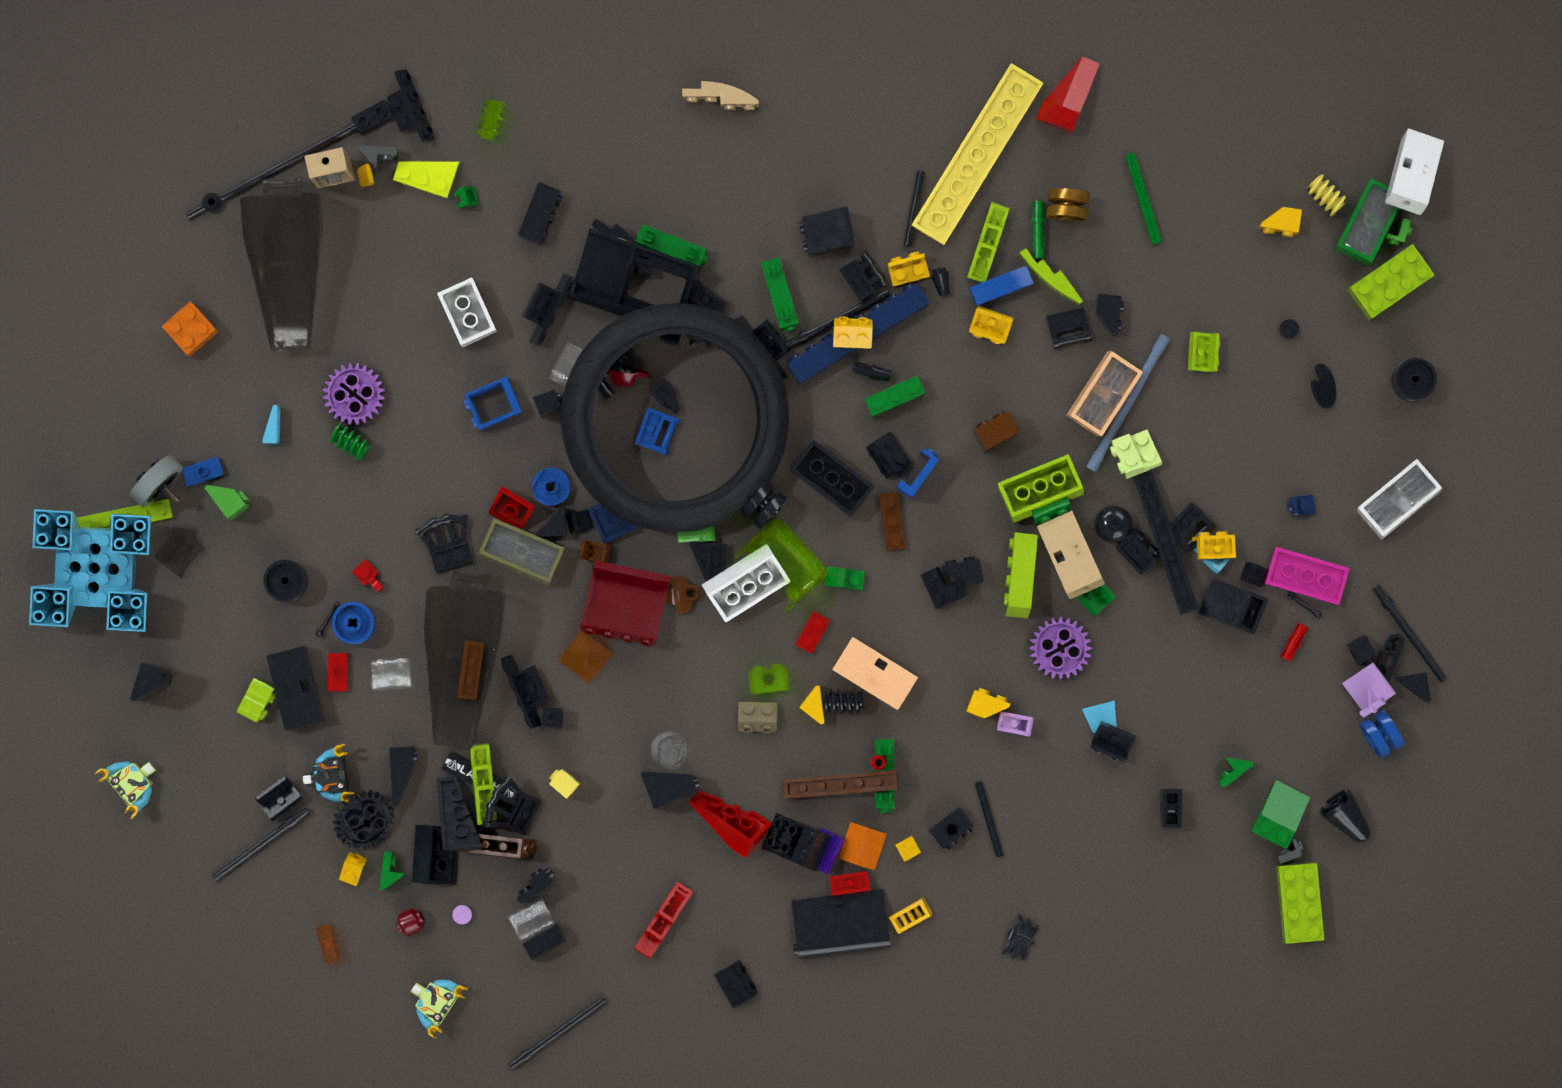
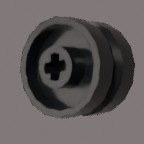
M1410 358L1400 363L1394 369L1391 377L1392 388L1395 394L1408 402L1419 401L1434 391L1437 384V373L1427 360ZM1412 377L1417 378V382L1414 383Z
M770 482L762 486L740 511L746 518H751L756 511L759 512L753 524L760 530L768 521L774 518L787 499L781 492H777L770 499L769 496L774 491V486Z
M279 560L273 562L266 569L263 585L266 592L273 599L281 602H293L305 594L308 587V576L300 564L291 560ZM285 577H287L289 580L287 584L282 583V581L285 580Z

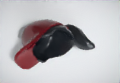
M618 359L606 372L618 388H630L638 378H650V374L646 370L625 366Z

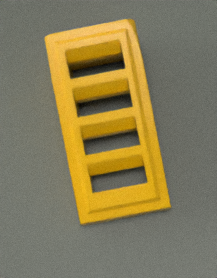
M922 897L891 915L889 919L897 933L900 934L929 918L933 912L925 898ZM919 905L921 906L925 914L922 915L920 909L918 908ZM911 909H914L918 916L917 919L914 917ZM904 913H907V915L909 916L911 920L910 923L906 919ZM899 916H900L901 920L903 921V923H904V925H905V926H903V927L901 926V924L899 923V921H898V919H897V917H899Z

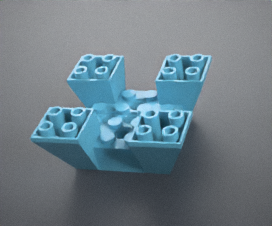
M34 509L33 548L56 549L54 584L31 586L29 625L69 627L76 606L107 608L106 630L146 632L148 593L135 588L137 554L149 555L151 516L112 514L111 529L80 527L74 511ZM94 543L101 547L100 553H96L93 550ZM74 561L80 564V571H76L73 568ZM92 563H97L100 566L99 572H95L92 569ZM112 564L118 565V573H114L111 570ZM92 582H96L99 585L98 591H94L91 588Z

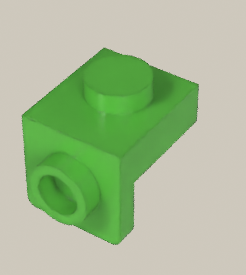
M1403 218L1400 221L1397 235L1386 234L1384 240H1387L1388 244L1393 246L1405 243L1406 237H1410L1412 226H1410L1411 220Z

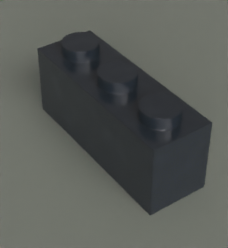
M538 182L518 233L519 238L537 245H541L542 242L546 241L549 234L546 231L549 224H553L556 216L553 213L556 206H560L563 198L560 195L561 191L559 189Z

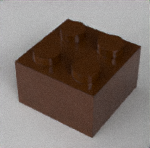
M1001 411L992 417V421L984 420L975 426L976 429L973 433L984 452L1019 434L1020 430L1010 412L1005 413Z

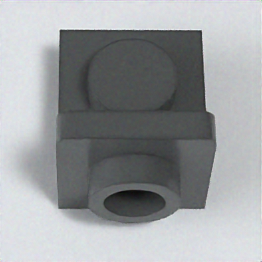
M1293 837L1291 840L1293 850L1289 847L1279 851L1280 855L1276 856L1279 864L1302 856L1301 851H1303L1300 840L1296 841V838Z

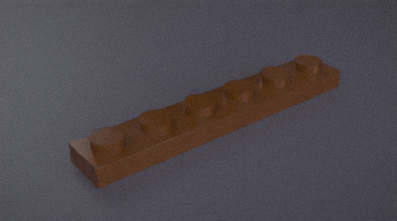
M898 770L783 780L785 799L899 789Z

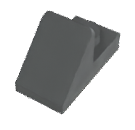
M359 145L358 147L360 152L377 171L379 156L383 160H393V157L398 158L399 150L397 147Z

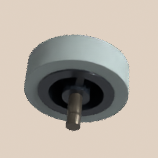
M169 454L161 460H155L151 464L150 470L142 472L137 477V482L129 495L142 508L152 503L162 493L175 505L181 501L168 487L180 475L183 466Z

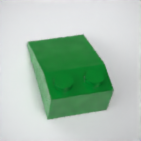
M1275 780L1250 831L1283 849H1287L1310 797Z

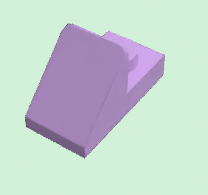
M1000 711L997 730L1030 737L1034 718Z

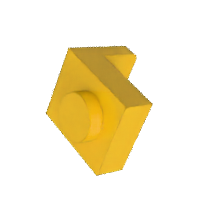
M349 852L344 861L339 880L357 886L367 858L360 854Z

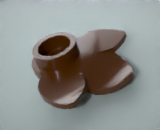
M670 577V583L673 588L667 591L665 601L669 604L677 605L676 611L678 614L686 613L691 609L693 602L699 600L701 590L696 584L689 583L685 577ZM691 589L695 591L693 597L688 596V591Z

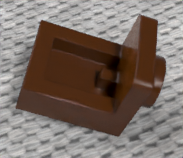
M582 540L579 547V559L608 563L611 545Z

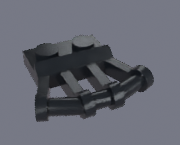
M448 513L443 514V517L437 519L435 517L430 518V521L424 526L414 530L429 548L436 573L473 562L466 539L468 514H463L462 516L448 515ZM451 523H462L461 539L456 540ZM446 524L451 542L443 544L438 526ZM432 528L438 543L436 547H433L424 535Z
M507 775L504 778V782L496 790H493L490 802H487L485 805L486 814L485 819L482 820V826L506 827L525 835L542 801L522 792L513 779ZM509 786L517 794L515 799L503 794ZM499 799L512 804L509 811L496 806ZM496 811L505 815V820H492L493 812Z

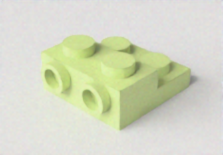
M1148 430L1132 436L1127 434L1111 441L1110 451L1113 457H1117L1119 461L1117 463L1118 469L1121 474H1125L1126 479L1162 465Z

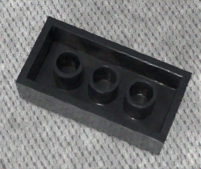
M815 440L810 443L790 469L792 474L850 518L874 489L871 483Z

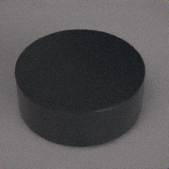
M1287 319L1281 323L1279 332L1282 337L1292 339L1298 334L1299 325L1296 321Z

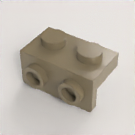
M739 702L738 731L745 733L776 732L777 703Z

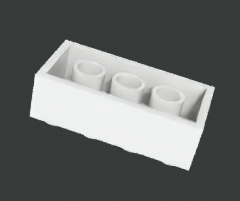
M765 544L705 582L702 586L724 621L728 622L791 581L769 546Z

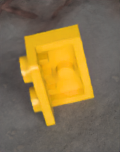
M977 306L969 332L977 338L985 337L995 344H1005L1014 318Z
M844 316L834 318L833 347L872 348V319L866 317L849 319Z

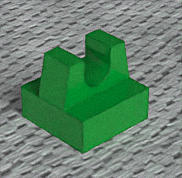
M463 186L454 192V196H460L461 200L460 203H457V208L479 205L475 186Z

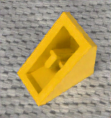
M815 686L799 708L819 724H824L820 686Z

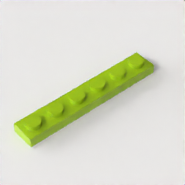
M170 499L152 502L143 508L140 505L78 517L77 520L80 527L111 529L112 514L151 516V523L174 517Z

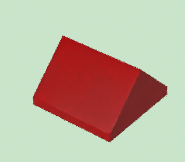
M502 486L488 513L502 522L523 530L536 507Z

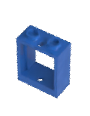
M507 376L464 394L466 397L463 400L467 411L471 410L474 416L471 417V421L474 427H478L480 431L523 413ZM503 386L513 411L483 424L472 398Z

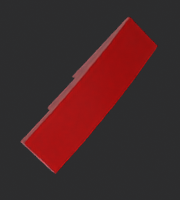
M677 881L634 950L650 960L693 891Z

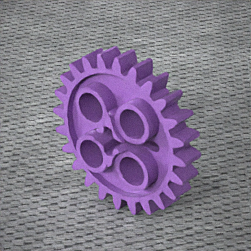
M349 363L348 369L341 365V372L334 369L336 375L329 374L332 380L331 382L325 381L329 387L323 389L324 392L328 393V395L323 396V399L329 401L325 404V407H332L329 413L336 412L334 418L338 419L341 416L342 423L348 419L349 425L352 424L353 420H355L356 425H359L361 419L364 423H367L366 417L373 420L372 413L379 414V411L376 409L377 406L383 407L379 401L385 400V397L380 395V393L385 392V389L379 388L383 382H377L380 376H372L374 370L371 369L367 372L366 365L360 369L359 363L356 364L355 368ZM350 376L357 377V383L353 386L348 385L347 382ZM340 384H345L354 392L358 390L357 394L367 401L368 404L364 405L355 397L351 398L352 395L342 388ZM367 387L372 389L370 397L363 396V390ZM339 391L345 392V398L342 401L336 400V394ZM353 403H359L361 406L360 410L356 413L351 411Z
M1059 617L1057 623L1054 618H1051V624L1044 621L1045 628L1038 626L1040 633L1033 632L1037 638L1030 639L1034 646L1029 647V649L1035 652L1030 657H1036L1033 664L1039 663L1038 671L1044 668L1045 676L1051 672L1052 679L1056 674H1058L1059 679H1062L1063 674L1068 679L1070 678V672L1076 676V669L1083 671L1081 664H1088L1084 659L1085 657H1091V655L1086 653L1087 650L1092 649V647L1086 645L1091 640L1084 638L1088 632L1081 633L1083 626L1076 628L1077 621L1071 625L1070 618H1067L1065 623L1062 617ZM1061 630H1066L1069 633V638L1066 641L1059 638ZM1045 639H1049L1052 642L1050 650H1045L1042 647V642ZM1075 639L1073 644L1063 649V654L1057 652L1048 658L1045 657L1047 653L1058 647V643L1063 645ZM1072 646L1077 647L1079 651L1076 657H1071L1068 653L1069 648ZM1054 656H1059L1062 659V664L1059 667H1055L1052 664Z

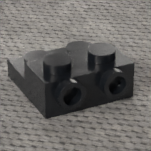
M550 867L544 871L540 868L530 875L532 879L529 882L532 888L528 885L518 892L520 896L517 897V900L520 904L555 882L553 878L556 876Z

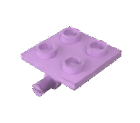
M1374 662L1342 683L1361 708L1360 715L1363 718L1371 713H1376L1378 708L1386 704L1387 699L1396 694Z

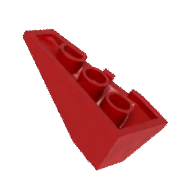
M1082 56L1043 101L1036 120L1071 134L1100 63Z
M699 791L689 801V804L723 841L744 858L756 849L772 825L771 822L754 811L750 810L749 813L739 809L740 806L733 804V806L723 803L721 798L703 791Z

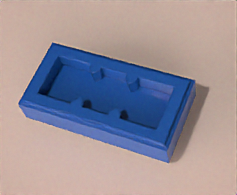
M219 457L183 467L182 470L188 487L224 476Z

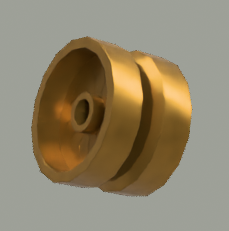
M1066 188L1049 189L1047 200L1054 204L1047 206L1046 217L1061 221H1087L1089 210L1082 206L1089 204L1090 193L1083 190Z

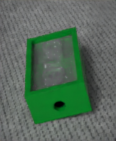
M1372 178L1366 183L1334 250L1366 266L1373 262L1399 209L1385 203L1388 186Z

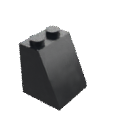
M848 206L803 216L802 222H799L800 232L805 234L806 241H802L804 252H808V256L854 249Z
M649 771L640 773L654 809L698 793L697 789L700 788L697 777L693 778L691 774Z

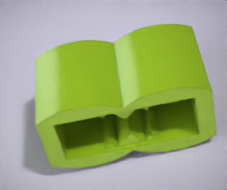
M254 678L236 712L256 723L260 720L263 721L268 713V710H266L269 703L272 704L276 698L274 687L258 678Z

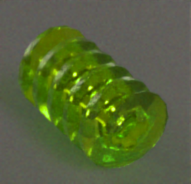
M486 100L483 104L487 108H482L481 110L486 115H481L479 119L483 122L478 123V127L482 130H477L476 134L485 140L499 142L494 136L501 134L496 128H502L498 121L504 120L500 113H506V111L501 107L508 104L496 100Z

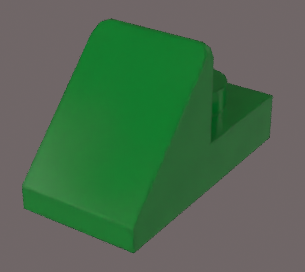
M827 567L824 586L863 591L865 571Z
M1224 758L1232 771L1226 770L1219 776L1221 779L1217 782L1222 788H1225L1251 768L1254 763L1252 761Z
M384 851L379 890L387 889L406 874L391 871L396 865V856H393L394 852Z

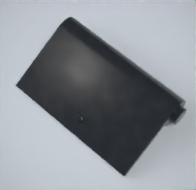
M883 889L791 901L797 944H793L794 956L798 955L799 959L891 947Z

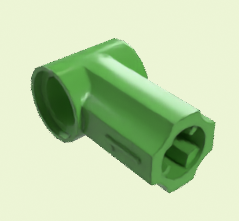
M715 525L697 531L677 532L679 543L716 541Z

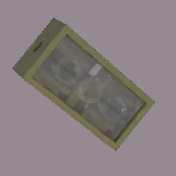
M494 518L480 548L479 557L550 587L565 548Z

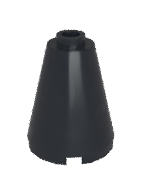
M1347 789V792L1344 790L1337 792L1326 801L1328 803L1326 808L1321 807L1320 815L1355 842H1364L1370 837L1369 833L1371 830L1349 789Z

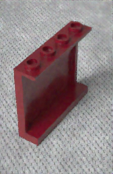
M594 561L580 631L588 635L599 634L608 639L619 638L627 643L639 642L647 647L651 645L656 646L670 576Z

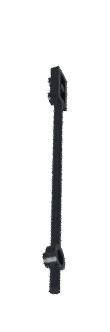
M382 100L352 116L353 123L224 193L220 195L208 193L204 196L201 205L185 214L188 219H191L206 210L210 213L218 212L222 207L223 201L300 161L306 155L313 154L356 130L361 135L394 116L386 101ZM214 199L215 204L210 206L209 200Z

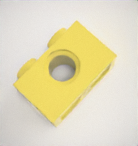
M558 769L555 770L549 778L552 780L549 784L566 799L581 784L564 769L560 771Z

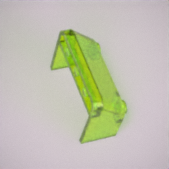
M775 519L754 536L735 557L737 559L744 552L750 555L765 544L769 546L791 581L786 587L787 597L793 601L784 609L788 612L828 575V571L824 564L785 522Z

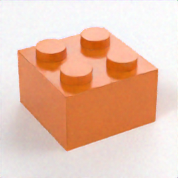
M191 301L162 326L189 357L219 332Z

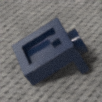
M1313 495L1290 497V501H1287L1288 513H1292V517L1316 514Z

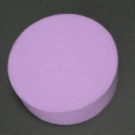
M459 905L453 910L452 916L456 923L466 924L472 918V911L466 905Z

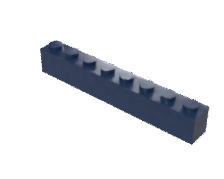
M909 284L903 288L904 292L897 296L896 293L886 299L887 303L882 306L879 303L870 309L871 312L864 315L862 313L854 319L860 317L872 319L873 340L930 304L919 284ZM830 333L821 339L822 343L817 346L813 343L805 348L806 352L799 355L797 353L789 358L790 362L787 363V366L800 385L858 348L833 347V336Z

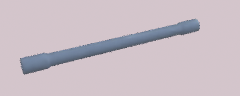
M1160 334L1148 359L1141 369L1142 375L1117 412L1097 450L1090 458L1086 466L1089 470L1096 472L1111 441L1117 434L1158 358L1169 343L1170 338Z

